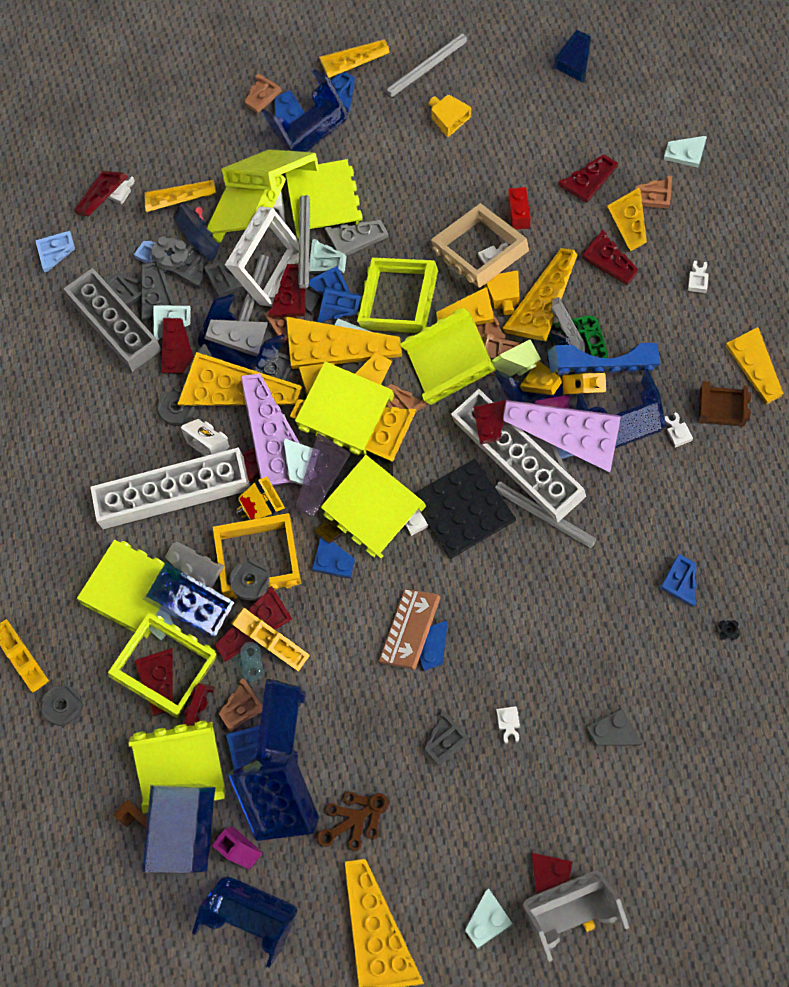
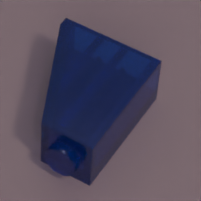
M576 29L555 57L554 69L584 83L586 80L591 36Z

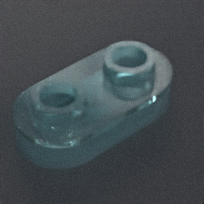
M247 642L240 650L243 675L246 680L256 682L263 676L261 651L256 643ZM248 648H252L254 650V654L252 656H249L247 654ZM251 668L257 670L255 676L250 675L249 671Z

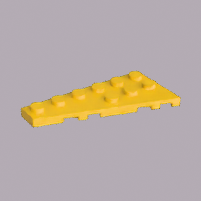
M560 248L502 328L505 333L541 341L547 340L555 318L551 311L552 300L557 297L562 299L577 257L575 250Z
M287 317L292 369L324 364V362L341 364L368 361L375 353L385 358L402 357L401 342L398 336Z
M196 352L178 405H246L241 376L261 374L274 401L278 405H295L302 391V386Z
M297 400L290 415L291 418H297L305 400ZM385 407L365 447L366 451L393 462L417 410Z
M366 859L345 862L359 987H408L423 985L424 982Z

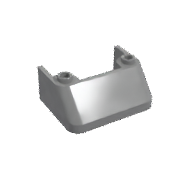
M599 871L587 873L526 899L523 903L538 943L549 962L553 960L549 949L554 948L559 943V933L594 918H598L600 922L611 924L619 919L625 929L629 928L620 898Z

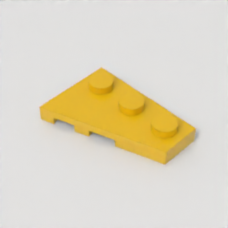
M637 188L607 206L630 251L647 242L641 190Z
M487 287L436 312L438 321L441 318L449 317L458 309L465 308L471 313L475 325L494 322Z

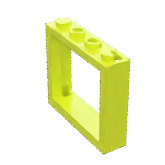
M372 258L370 267H367L368 277L364 281V294L360 298V312H357V322L360 327L374 331L420 333L423 328L427 327L438 268L435 261ZM380 272L425 274L415 321L370 318Z
M148 613L109 670L108 675L114 681L173 717L178 718L190 700L194 687L201 683L216 660L217 654L214 653L215 650L211 649L209 645L205 644L203 646L198 643V639L190 634L186 636L181 633V629L176 625H168L163 622L164 619L161 616ZM150 626L207 660L178 705L121 671Z

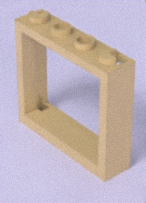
M481 203L431 239L432 250L436 252V256L442 257L447 265L453 266L458 274H463L470 283H474L479 288L529 251L527 238ZM481 221L508 242L510 246L476 270L447 245Z

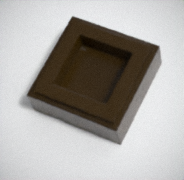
M330 520L318 526L315 531L329 544L341 537L343 533Z

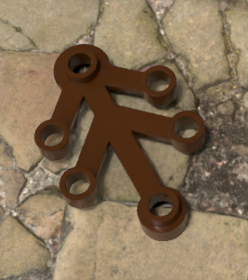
M347 792L344 795V801L347 805L355 803L366 805L362 810L340 807L335 803L329 804L326 809L329 816L335 817L340 815L350 818L332 830H321L318 834L320 845L330 847L337 836L355 825L352 839L349 841V847L352 851H359L362 847L360 840L364 820L370 814H372L371 825L368 827L366 834L369 839H376L379 836L378 825L380 815L386 812L389 807L388 798L382 793L373 794L371 797L355 795L353 792ZM348 795L354 796V800L348 802L346 798ZM379 800L383 804L381 807H376L375 802ZM330 807H336L337 811L335 813H330ZM371 829L377 831L375 836L369 835ZM325 835L330 836L331 839L329 842L323 841V837ZM353 841L359 842L357 848L351 846Z

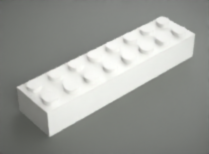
M478 389L451 414L454 422L550 516L559 522L586 497L584 488L522 429L508 422H505V425L502 427L500 441L480 444L473 407L493 402Z
M238 447L91 487L96 521L102 529H107L245 492L250 485L244 458Z

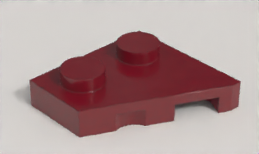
M506 400L473 407L480 444L500 441L502 427L506 422L503 420Z

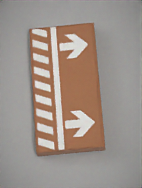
M404 589L379 659L380 663L416 669L441 598L438 594Z

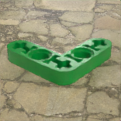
M588 315L572 319L580 335L584 336L589 355L596 357L597 349H599L600 355L603 358H608V351L597 318ZM560 322L552 324L547 338L549 341L557 342L568 339L566 333L562 334ZM587 322H590V324H593V326L589 327V325H587ZM551 330L557 332V335L551 333ZM592 337H596L600 342L592 344L589 340Z

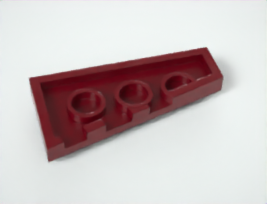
M272 586L248 609L250 613L274 630L292 620V617ZM233 625L215 644V647L226 662L255 644L256 641Z

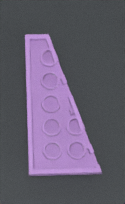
M261 374L241 376L260 479L268 476L273 486L293 483L288 478V466L286 465L283 441L284 439L299 443L289 423L283 417L281 409L274 401ZM313 470L310 480L317 479L316 471Z
M506 400L503 414L504 421L608 472L611 471L621 418L619 415Z

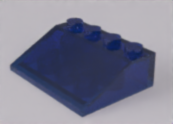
M293 751L272 754L229 772V778L256 841L314 834L320 817Z
M203 784L151 785L143 872H207L215 787Z

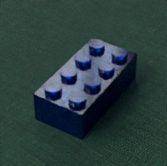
M167 562L162 566L143 599L210 639L216 636L235 603Z

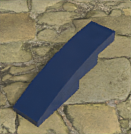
M181 202L174 216L179 228L209 261L214 260L220 245L212 239L213 234L204 227L206 223Z

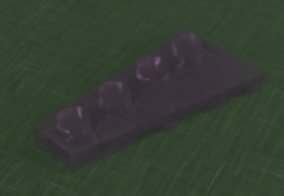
M319 433L315 439L295 506L296 509L311 518L351 454Z

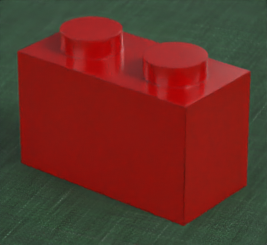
M526 187L508 189V205L512 228L515 230L530 229L531 216Z

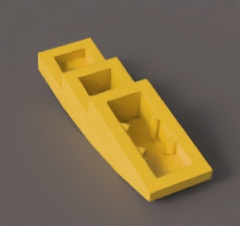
M243 607L231 622L236 628L297 671L301 669L310 656Z
M5 619L0 623V646L33 693L48 683L49 680L12 625Z

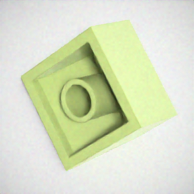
M528 340L500 354L491 361L495 371L508 376L515 374L521 376L536 367L535 363L541 360L531 340Z

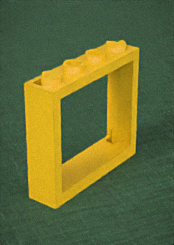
M289 513L213 527L218 563L224 565L220 573V581L225 598H238L231 585H228L221 541L227 538L286 528L293 573L270 577L269 587L272 586L277 591L278 588H292V586L301 584ZM248 581L247 585L253 584L255 581Z

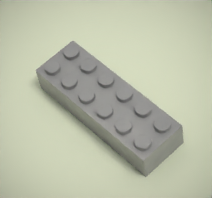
M93 268L64 288L68 300L132 372L161 351L158 340Z

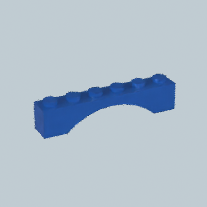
M640 343L626 355L616 358L591 356L574 345H555L548 350L551 373H558V375H566L570 372H575V374H585L587 372L603 373L604 371L618 373L626 370V373H633L637 370L651 372L660 365L657 343Z

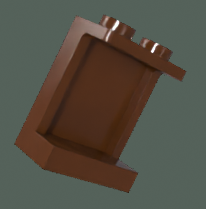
M702 381L699 398V423L744 427L746 421L750 420L751 409H748V403L751 401V392H748V385H744L743 389L710 387V382Z
M128 799L113 814L126 827L137 819L152 833L153 838L146 847L155 855L164 852L169 846L168 842L171 839Z

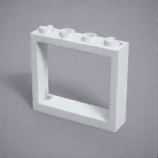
M259 207L225 266L259 305L272 307L287 264H297L299 262V253L297 252L299 251V241L273 208ZM269 226L287 250L264 290H262L244 267Z

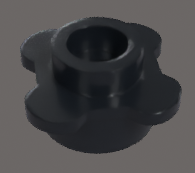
M735 620L720 621L718 624L721 629L719 637L723 640L727 638L738 639V622Z

